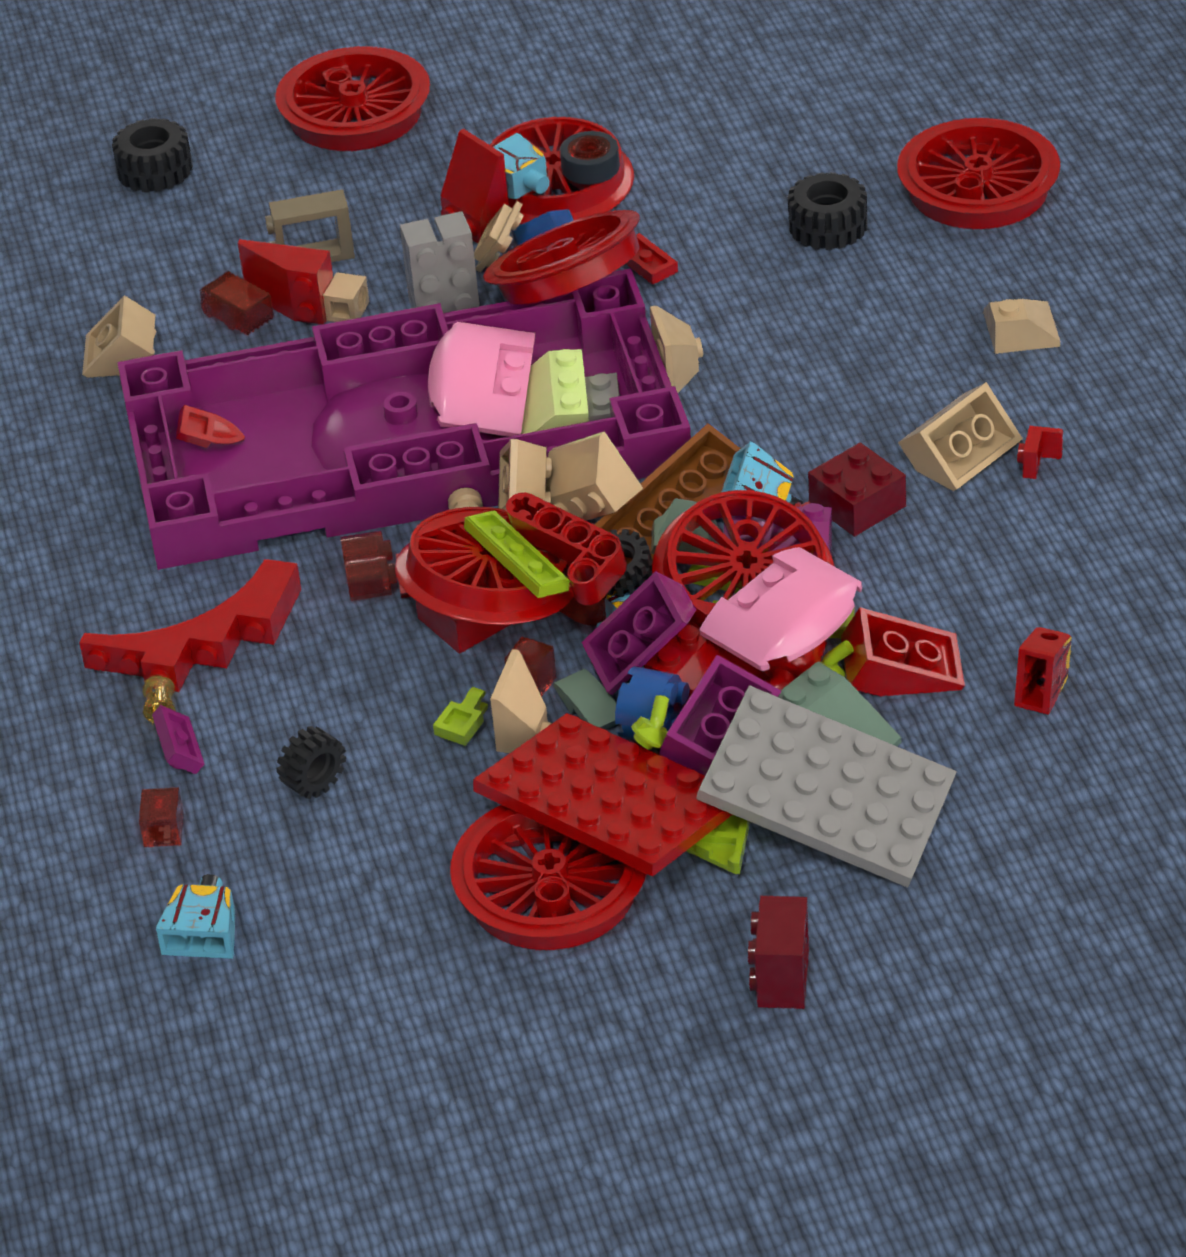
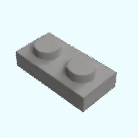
M600 373L585 377L589 421L611 418L609 398L620 396L617 373Z

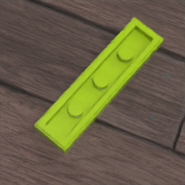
M495 510L465 517L464 529L537 598L569 591L570 580Z

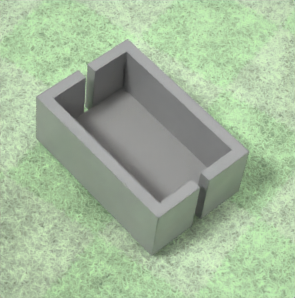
M463 212L434 217L436 227L442 239L437 242L428 219L401 224L400 232L411 308L440 303L443 313L479 307L472 232Z

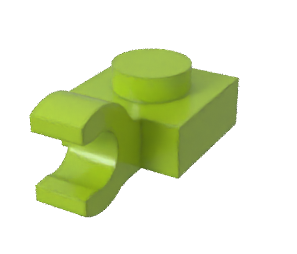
M472 687L461 704L451 701L433 724L434 735L466 746L484 722L483 715L488 709V704L481 702V700L486 695V691Z

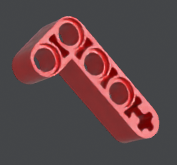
M517 493L508 499L506 511L511 526L529 543L571 563L567 575L574 597L580 604L594 605L601 601L627 569L626 559L621 542L614 534L530 493Z

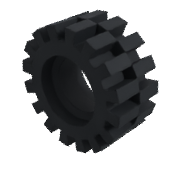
M615 529L610 532L619 538L624 556L633 560L627 564L625 573L606 595L612 596L614 591H616L618 597H624L625 590H629L631 595L635 591L634 587H640L645 582L644 580H647L652 575L653 560L644 537L640 538L639 533L635 531L630 536L628 529H622V533L618 535Z
M309 726L307 731L304 729L297 731L298 738L293 735L291 736L289 747L283 746L281 751L285 755L278 757L277 763L281 766L276 768L277 774L280 775L278 777L279 780L307 799H311L312 796L315 798L319 797L321 790L325 793L330 790L328 784L330 782L335 784L338 781L335 777L336 774H342L344 767L340 764L346 762V756L343 755L346 750L339 740L317 726L316 728Z

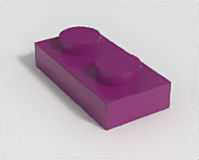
M160 705L152 714L163 748L165 760L175 769H184L197 774L205 764L190 718Z

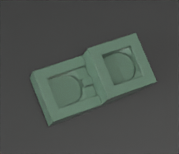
M584 668L554 682L553 687L571 715L577 713L580 719L605 730L618 725L615 724L616 702L588 670Z

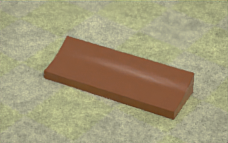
M709 423L706 424L640 483L643 487L640 492L619 510L604 515L594 525L608 532L616 529L618 535L622 533V529H628L630 536L635 531L639 533L640 538L644 537L651 553L652 525L654 520L666 512L675 498L699 502L706 497L721 493L734 454L741 448ZM625 557L627 564L633 560L632 558Z

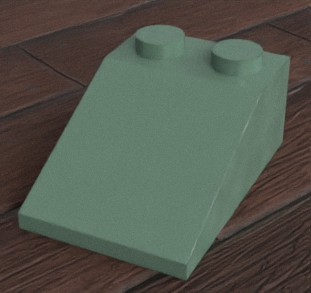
M816 662L781 690L779 695L781 699L892 745L898 746L902 743V737L845 677L820 662Z

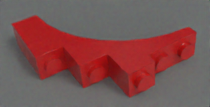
M264 559L254 576L233 596L217 607L193 619L166 628L141 633L114 635L84 633L79 642L84 667L87 669L144 677L146 688L180 692L193 664L227 669L241 640L275 645L301 591L298 564Z

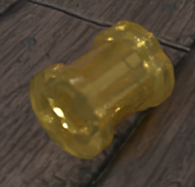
M153 676L146 679L145 684L142 686V692L146 698L143 714L152 723H154L152 714L160 705L176 711L175 704L172 701L175 686L170 678Z

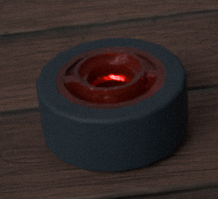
M597 131L579 132L568 137L560 147L562 173L568 180L575 183L587 185L602 183L611 179L619 170L618 143L611 135Z

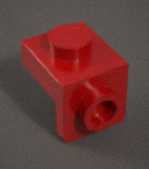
M1029 425L1025 443H1019L1017 463L1023 464V478H1037L1041 457L1062 458L1063 430Z

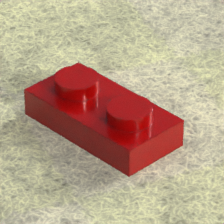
M640 233L636 234L639 250L626 265L652 285L678 272V262Z

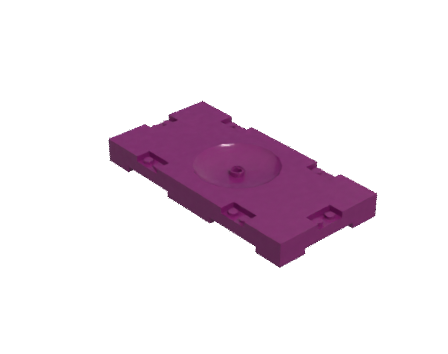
M631 268L614 271L585 287L536 303L515 305L507 301L443 313L441 304L438 303L312 326L313 337L189 360H184L183 351L180 350L117 362L157 570L259 551L257 540L276 538L294 533L324 528L326 537L329 538L425 520L436 513L449 510V496L460 488H471L478 491L482 498L483 507L498 506L500 451L511 439H518L546 447V457H548L549 451L555 447L605 431L637 479L647 478L691 439L688 419L676 387L670 383L648 324L645 305ZM456 322L535 333L531 365L548 351L582 349L585 377L600 373H617L620 396L609 398L611 418L520 435L503 436L479 432L477 423L451 428L441 427L437 422V416H440L435 406L431 407L428 395V375L433 353L441 338ZM184 405L219 415L233 423L244 434L245 439L232 444L211 443L208 448L176 439L179 412Z

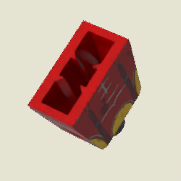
M1037 627L1022 643L1018 652L1014 706L1047 715L1050 714L1069 674L1072 637L1069 634ZM1045 678L1042 686L1037 684L1038 679Z

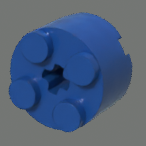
M637 666L632 667L627 674L633 675L629 684L622 682L617 698L615 724L622 725L623 730L617 732L618 736L623 739L636 741L633 737L635 733L631 726L640 717L650 720L654 699L657 695L669 698L663 725L668 732L680 714L682 704H685L688 699L689 683L682 682L677 674Z

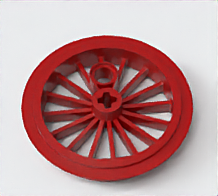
M346 47L317 54L294 66L279 82L275 101L279 112L290 122L294 133L303 141L328 150L358 151L385 145L410 131L420 118L422 105L430 91V79L425 68L418 61L404 53L381 47ZM361 76L360 81L352 80V77ZM372 76L377 77L368 85L369 80Z
M572 117L534 119L507 129L490 143V146L494 147L512 135L519 133L545 156L546 172L550 184L544 195H534L536 192L531 190L518 199L508 198L510 208L517 201L523 204L519 211L524 215L520 224H524L549 211L569 209L573 220L608 212L627 196L633 185L634 169L632 163L621 150L617 138L606 128L591 121ZM586 131H597L611 135L617 141L619 148L620 167L617 174L607 181L590 185L578 184L568 180L563 175L561 169L560 146L563 141L574 134ZM589 155L580 157L578 159L593 160L598 159L601 156ZM568 182L577 187L580 191L571 192L568 186ZM561 188L563 192L562 195H551L552 190Z
M966 118L935 125L913 137L899 154L897 172L900 181L909 191L911 201L927 217L939 223L957 228L991 229L1019 222L1032 215L1042 206L1047 198L1048 190L1054 185L1059 176L1060 158L1057 150L1047 138L1027 126L1001 119ZM948 154L953 160H951V159H949V158H947V157H945V156H943V155Z
M632 210L610 211L584 217L550 229L502 255L487 268L483 278L487 283L497 285L505 301L515 305L552 299L585 287L616 271L637 254L639 243L634 229L639 223L640 215Z
M733 490L717 493L702 499L679 515L666 528L654 552L652 574L656 571L682 584L684 588V585L718 577L695 595H691L685 588L696 608L688 623L701 627L710 611L716 605V603L704 601L706 598L730 582L731 584L723 596L724 599L729 600L736 588L742 589L774 563L772 555L800 547L834 566V562L828 546L815 525L797 507L771 494L751 490ZM732 516H746V519L734 524ZM751 517L764 519L766 522L761 527L758 522L751 520ZM723 518L730 539L711 521ZM773 523L784 529L762 545ZM701 526L717 543L692 532ZM749 535L754 538V541H743L740 536ZM792 536L800 542L797 545L774 550ZM683 542H686L710 554L678 551ZM676 563L711 567L679 574Z
M462 507L436 513L417 525L411 535L410 542L400 551L395 563V573L398 582L414 600L442 615L473 623L507 625L539 620L560 611L574 597L571 584L569 583V591L537 598L464 529L465 517L494 510L511 525L506 509ZM533 545L568 578V568L571 563ZM471 577L473 580L471 585L463 583Z
M503 805L482 815L464 832L454 849L450 866L454 891L462 905L474 916L476 921L488 933L499 940L514 946L534 950L571 948L595 940L610 931L629 911L634 898L644 884L647 874L625 863L602 866L616 859L599 851L588 855L594 849L583 843L579 844L568 854L574 839ZM562 841L558 850L551 849L550 842ZM544 843L545 849L538 852L533 844ZM522 846L529 858L515 851L512 847ZM491 854H496L510 863L489 860L488 857ZM479 873L500 876L477 879ZM620 879L617 884L604 882L607 880ZM489 892H499L489 897H486L483 894ZM591 894L600 895V896H605V897H604L602 900H600V899H598L597 897H595V896H593V895H591ZM573 900L579 902L587 908L580 911L576 904L573 902ZM510 903H513V904H512L510 907H508L506 910L503 909V908H501V907H503V906H505V905H508V904H510ZM534 903L529 916L521 915Z

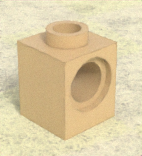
M336 272L323 294L327 321L339 322L361 318L370 302L366 276Z

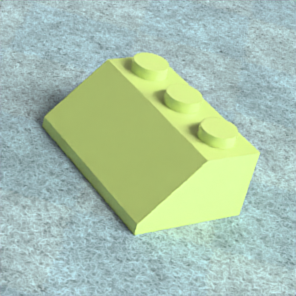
M582 349L548 351L531 365L521 434L589 422Z

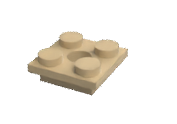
M517 201L512 208L504 204L486 226L474 251V259L479 261L476 266L478 272H481L485 266L489 267L498 259L500 253L503 254L507 250L513 239L509 234L511 230H516L524 216L519 212L523 204Z

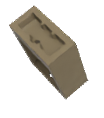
M343 189L269 202L270 215L265 216L268 235H274V241H269V243L285 245L282 225L334 216L337 239L298 245L297 247L330 251L331 262L355 258L349 210Z

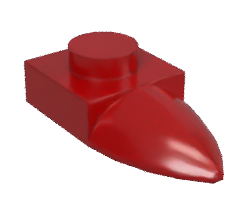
M184 405L179 412L176 439L208 448L211 443L232 444L245 439L244 434L233 423L219 415Z

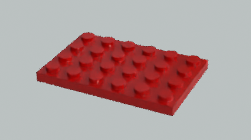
M569 713L564 714L473 779L474 792L652 877L733 815L696 799L705 775Z

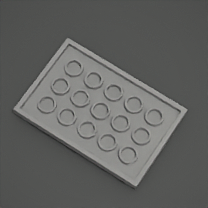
M749 685L699 788L696 799L908 888L957 771Z

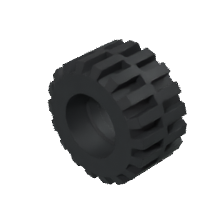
M164 118L143 119L126 125V128L120 129L117 132L118 135L114 136L112 149L117 176L125 187H130L134 191L159 192L164 189L173 188L174 185L181 184L185 178L189 177L193 164L188 134L183 126H179V123Z
M834 172L816 173V175L804 177V180H798L795 186L790 188L788 195L790 234L793 235L796 241H801L802 245L812 246L813 249L818 250L820 248L825 250H832V248L840 249L848 244L856 243L857 239H861L864 236V232L867 231V192H865L864 185L859 184V180L855 178H849V175H840Z

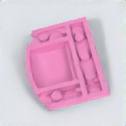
M456 322L439 341L429 367V401L431 407L435 406L440 416H437L439 425L451 428L477 423L479 432L503 436L520 435L535 333Z
M800 547L787 549L772 555L774 563L729 600L721 597L700 627V635L760 671L770 669L767 661L786 656L788 662L808 653L829 638L855 607L853 599L856 591L861 593L862 582Z

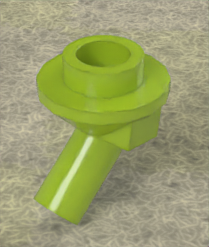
M848 640L843 641L828 651L820 663L845 677L846 673L838 665V662L854 652L852 644Z
M661 695L655 696L650 720L640 717L631 726L635 733L633 737L641 746L647 749L662 747L667 734V730L663 725L669 698Z

